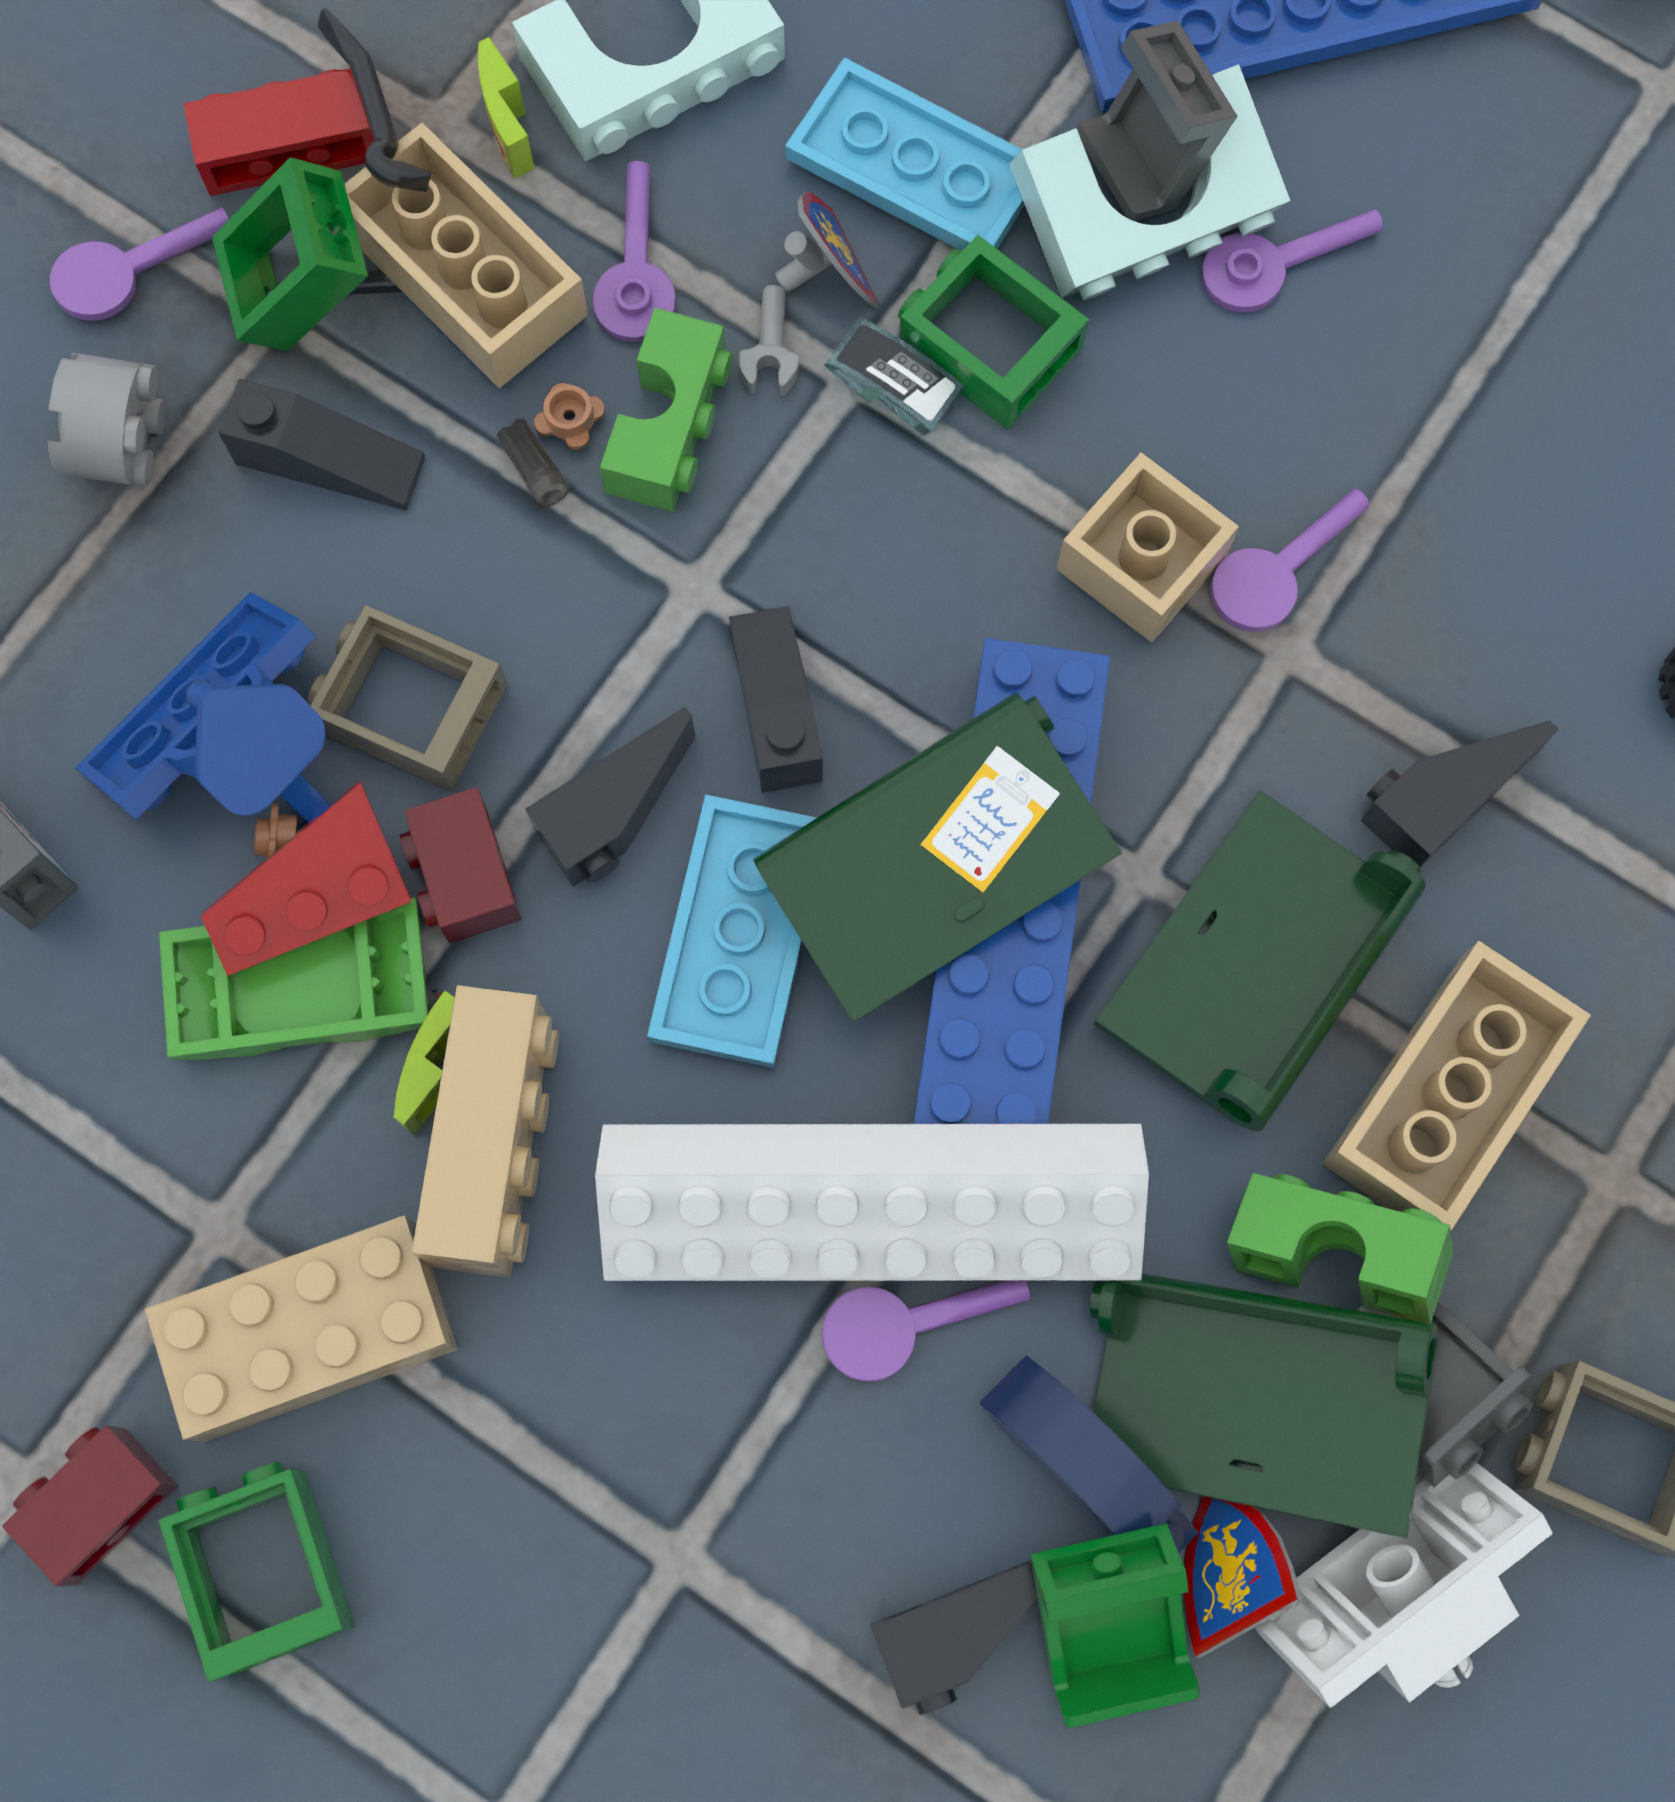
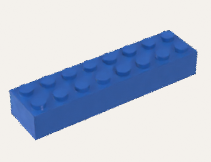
M985 638L973 719L1015 692L1021 696L1024 702L1035 696L1055 729L1046 734L1091 804L1110 656ZM1081 880L935 971L913 1124L1049 1123Z

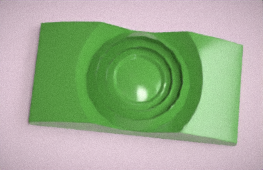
M411 898L410 903L227 976L205 926L159 932L167 1056L170 1060L246 1057L287 1047L314 1043L361 1042L419 1029L429 1014L419 903L416 898Z

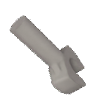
M769 285L763 289L759 344L739 352L740 378L751 395L756 393L758 372L764 367L770 366L778 370L780 396H786L798 379L799 355L786 350L782 346L786 290L781 286Z

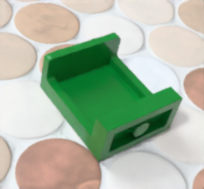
M1167 1523L1030 1554L1050 1680L1066 1727H1078L1199 1698V1683L1188 1655L1181 1594L1188 1592L1186 1570Z

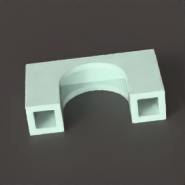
M555 0L513 21L512 26L520 60L586 162L600 154H610L617 151L627 140L652 127L660 128L666 126L685 110L701 102L714 101L721 97L728 88L752 76L765 75L774 69L779 62L785 60L784 23L769 1L680 0L697 25V33L691 43L677 56L665 62L647 66L624 64L602 53L593 44L565 0Z
M1239 64L1212 75L1238 117L1195 180L1187 209L1180 219L1162 225L1141 224L1117 212L1101 192L1077 128L1025 148L1011 161L1009 166L1061 298L1080 292L1083 301L1091 299L1115 288L1116 285L1113 278L1133 270L1136 279H1140L1169 266L1166 257L1168 255L1186 249L1189 258H1192L1223 244L1220 235L1239 227L1243 237L1275 223L1272 213L1290 202V198Z

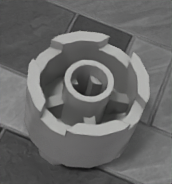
M71 352V359H61L54 377L49 401V411L58 412L60 442L48 441L50 462L56 474L127 485L147 486L151 483L154 469V454L152 450H148L151 434L161 435L163 433L166 421L165 399L155 398L158 385V369L156 365Z

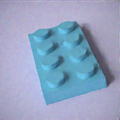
M845 57L785 145V159L962 251L977 235L998 249L1025 207L1009 166L1011 161L1023 149Z
M705 794L647 1034L648 1042L774 1069L803 942L758 871L753 858L817 817Z

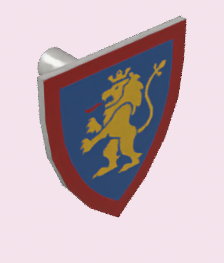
M805 192L800 195L797 201L799 216L818 245L800 231H794L787 236L784 246L786 251L795 260L775 273L780 285L789 293L833 264L848 284L874 309L880 307L833 209L813 193Z
M1205 1496L1202 1498L1192 1524L1199 1533L1187 1545L1185 1570L1188 1592L1183 1593L1187 1626L1194 1656L1199 1659L1302 1601L1294 1568L1283 1540L1266 1515L1257 1507Z

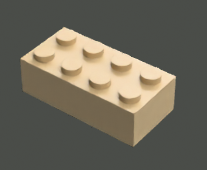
M421 122L398 141V149L392 160L403 161L430 171L431 178L427 192L390 187L374 178L366 167L345 183L361 250L500 389L588 316L582 279Z
M1478 940L1458 959L1322 1165L1384 1208L1399 1212L1408 1208L1423 1210L1436 1216L1442 1223L1450 1225V1230H1452L1591 1015Z
M457 985L412 1247V1254L432 1268L511 1278L513 1262H524L529 1238V1224L521 1222L524 1196L534 1197L539 1175V1158L532 1157V1142L534 1132L543 1133L545 1131L549 1112V1094L542 1093V1079L544 1068L554 1069L559 1048V1030L552 1029V1017L547 1016L537 995Z
M404 1215L146 1308L145 1312L182 1439L205 1443L458 1350L432 1268L412 1254L416 1224Z

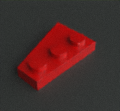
M361 779L343 793V796L317 818L315 817L299 830L296 836L265 862L262 861L202 912L201 919L227 976L411 902L409 891Z

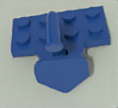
M250 592L75 769L135 820L145 811L161 804L168 796L171 784L181 774L196 777L197 781L223 807L234 814L248 816L259 813L280 796L308 824L331 806L300 774L321 751L325 741V726L319 714L296 690L284 684H273L272 681L279 674H284L293 669L301 661L305 648L316 638L315 634L301 619Z

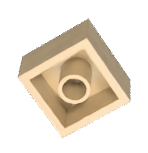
M1141 452L1064 538L1056 570L1153 643L1216 570L1220 562L1228 556L1239 526Z

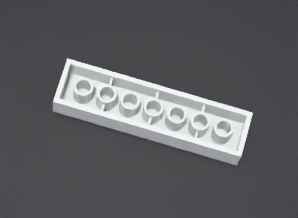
M1141 1124L603 1125L595 1180L604 1281L1141 1280L1149 1171Z

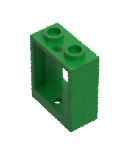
M290 157L212 236L236 339L239 342L288 351L368 277L342 172ZM292 230L300 265L277 286L269 251Z
M979 235L963 251L959 248L952 250L941 263L937 271V278L925 291L919 288L912 292L903 303L898 314L900 319L899 344L954 383L955 390L1007 430L1083 349L1089 319ZM975 276L1046 330L1042 337L1004 378L932 323Z
M281 1462L264 1465L241 1476L244 1487L221 1496L218 1495L216 1487H210L189 1494L176 1501L179 1512L158 1520L208 1682L228 1678L355 1627L305 1470L290 1468L284 1471ZM286 1496L322 1607L232 1642L197 1530Z

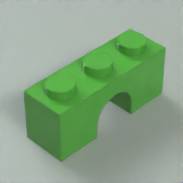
M654 307L636 360L640 386L642 389L665 395L673 403L666 412L652 419H637L618 414L600 465V472L605 494L674 512L680 492L689 494L693 487L698 468V458L692 456L698 438L707 440L711 433L716 405L710 402L715 387H725L733 362V352L726 350L723 325Z
M1252 1173L1227 1241L1236 1271L1299 1288L1305 1269L1315 1256L1331 1249L1351 1251L1364 1260L1358 1278L1364 1307L1428 1323L1432 1321L1453 1256L1450 1225L1442 1223L1431 1213L1413 1208L1404 1209L1402 1212L1375 1205L1369 1198L1351 1191H1341L1335 1195L1316 1190L1303 1180L1286 1174H1277L1271 1178Z

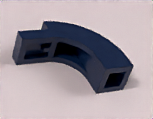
M1027 1355L979 1402L1009 1439L1048 1472L1090 1514L1108 1536L1167 1523L1176 1548L1180 1553L1199 1533L1179 1509L1181 1504L1143 1461L1080 1399Z

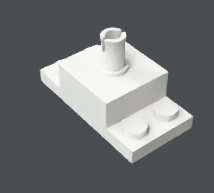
M1478 1463L1458 1479H1454L1449 1474L1435 1488L1424 1479L1416 1485L1408 1539L1359 1529L1296 1578L1302 1598L1301 1602L1258 1625L1255 1629L1330 1708L1358 1688L1376 1672L1386 1679L1410 1703L1432 1684L1446 1688L1461 1684L1453 1670L1456 1665L1466 1679L1470 1676L1473 1662L1469 1655L1519 1616L1498 1576L1552 1535L1553 1532L1544 1515Z

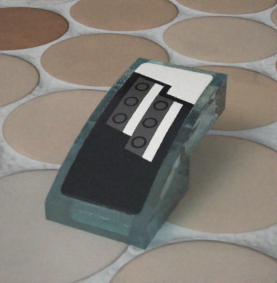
M861 317L854 323L824 364L826 368L869 404L878 398L922 436L933 430L964 386L949 372L916 348Z

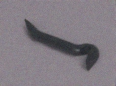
M326 8L321 9L318 28L349 65L373 138V142L370 143L365 151L366 168L374 178L390 187L427 192L431 178L430 171L403 161L392 160L398 149V137L370 55Z

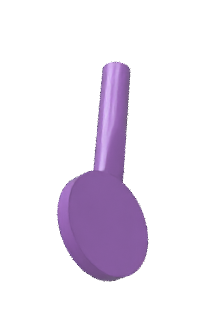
M633 161L627 164L624 262L608 269L598 280L593 292V308L600 326L612 337L633 343L643 342L654 307L674 313L676 310V297L671 280L660 268L647 263L650 165L642 161Z
M221 207L125 253L116 246L105 242L91 241L77 244L63 252L55 261L50 272L52 294L62 310L75 318L97 321L112 317L122 311L132 300L137 285V274L211 240L212 236L229 218Z
M1372 209L1278 247L1268 239L1252 233L1243 237L1241 233L1223 237L1221 239L1223 244L1209 250L1205 256L1202 268L1204 289L1217 305L1229 311L1249 313L1261 310L1270 305L1280 294L1287 268L1383 231L1381 215L1376 209Z
M1353 489L1277 555L1263 549L1246 548L1235 551L1225 557L1216 568L1210 584L1211 600L1220 617L1231 626L1247 632H1263L1280 625L1289 616L1297 599V581L1293 572L1369 508L1367 497L1361 491Z
M1002 1280L912 1308H907L901 1299L887 1290L876 1287L856 1288L840 1296L828 1310L822 1328L823 1347L829 1361L843 1375L861 1382L881 1381L897 1373L908 1361L914 1348L916 1334L1029 1301L1031 1299L1026 1280Z

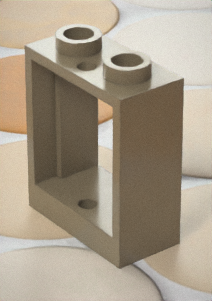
M365 605L356 622L349 621L343 628L336 646V653L338 655L328 674H321L314 681L308 694L307 703L321 717L325 726V736L452 792L508 686L500 663ZM382 647L462 681L425 754L345 719Z
M1582 1361L1559 1365L1557 1371L1551 1370L1543 1380L1537 1396L1536 1406L1543 1409L1535 1434L1529 1432L1525 1435L1514 1459L1513 1468L1515 1471L1520 1472L1514 1490L1664 1557L1675 1558V1450L1649 1525L1548 1480L1579 1392L1674 1434L1675 1402Z

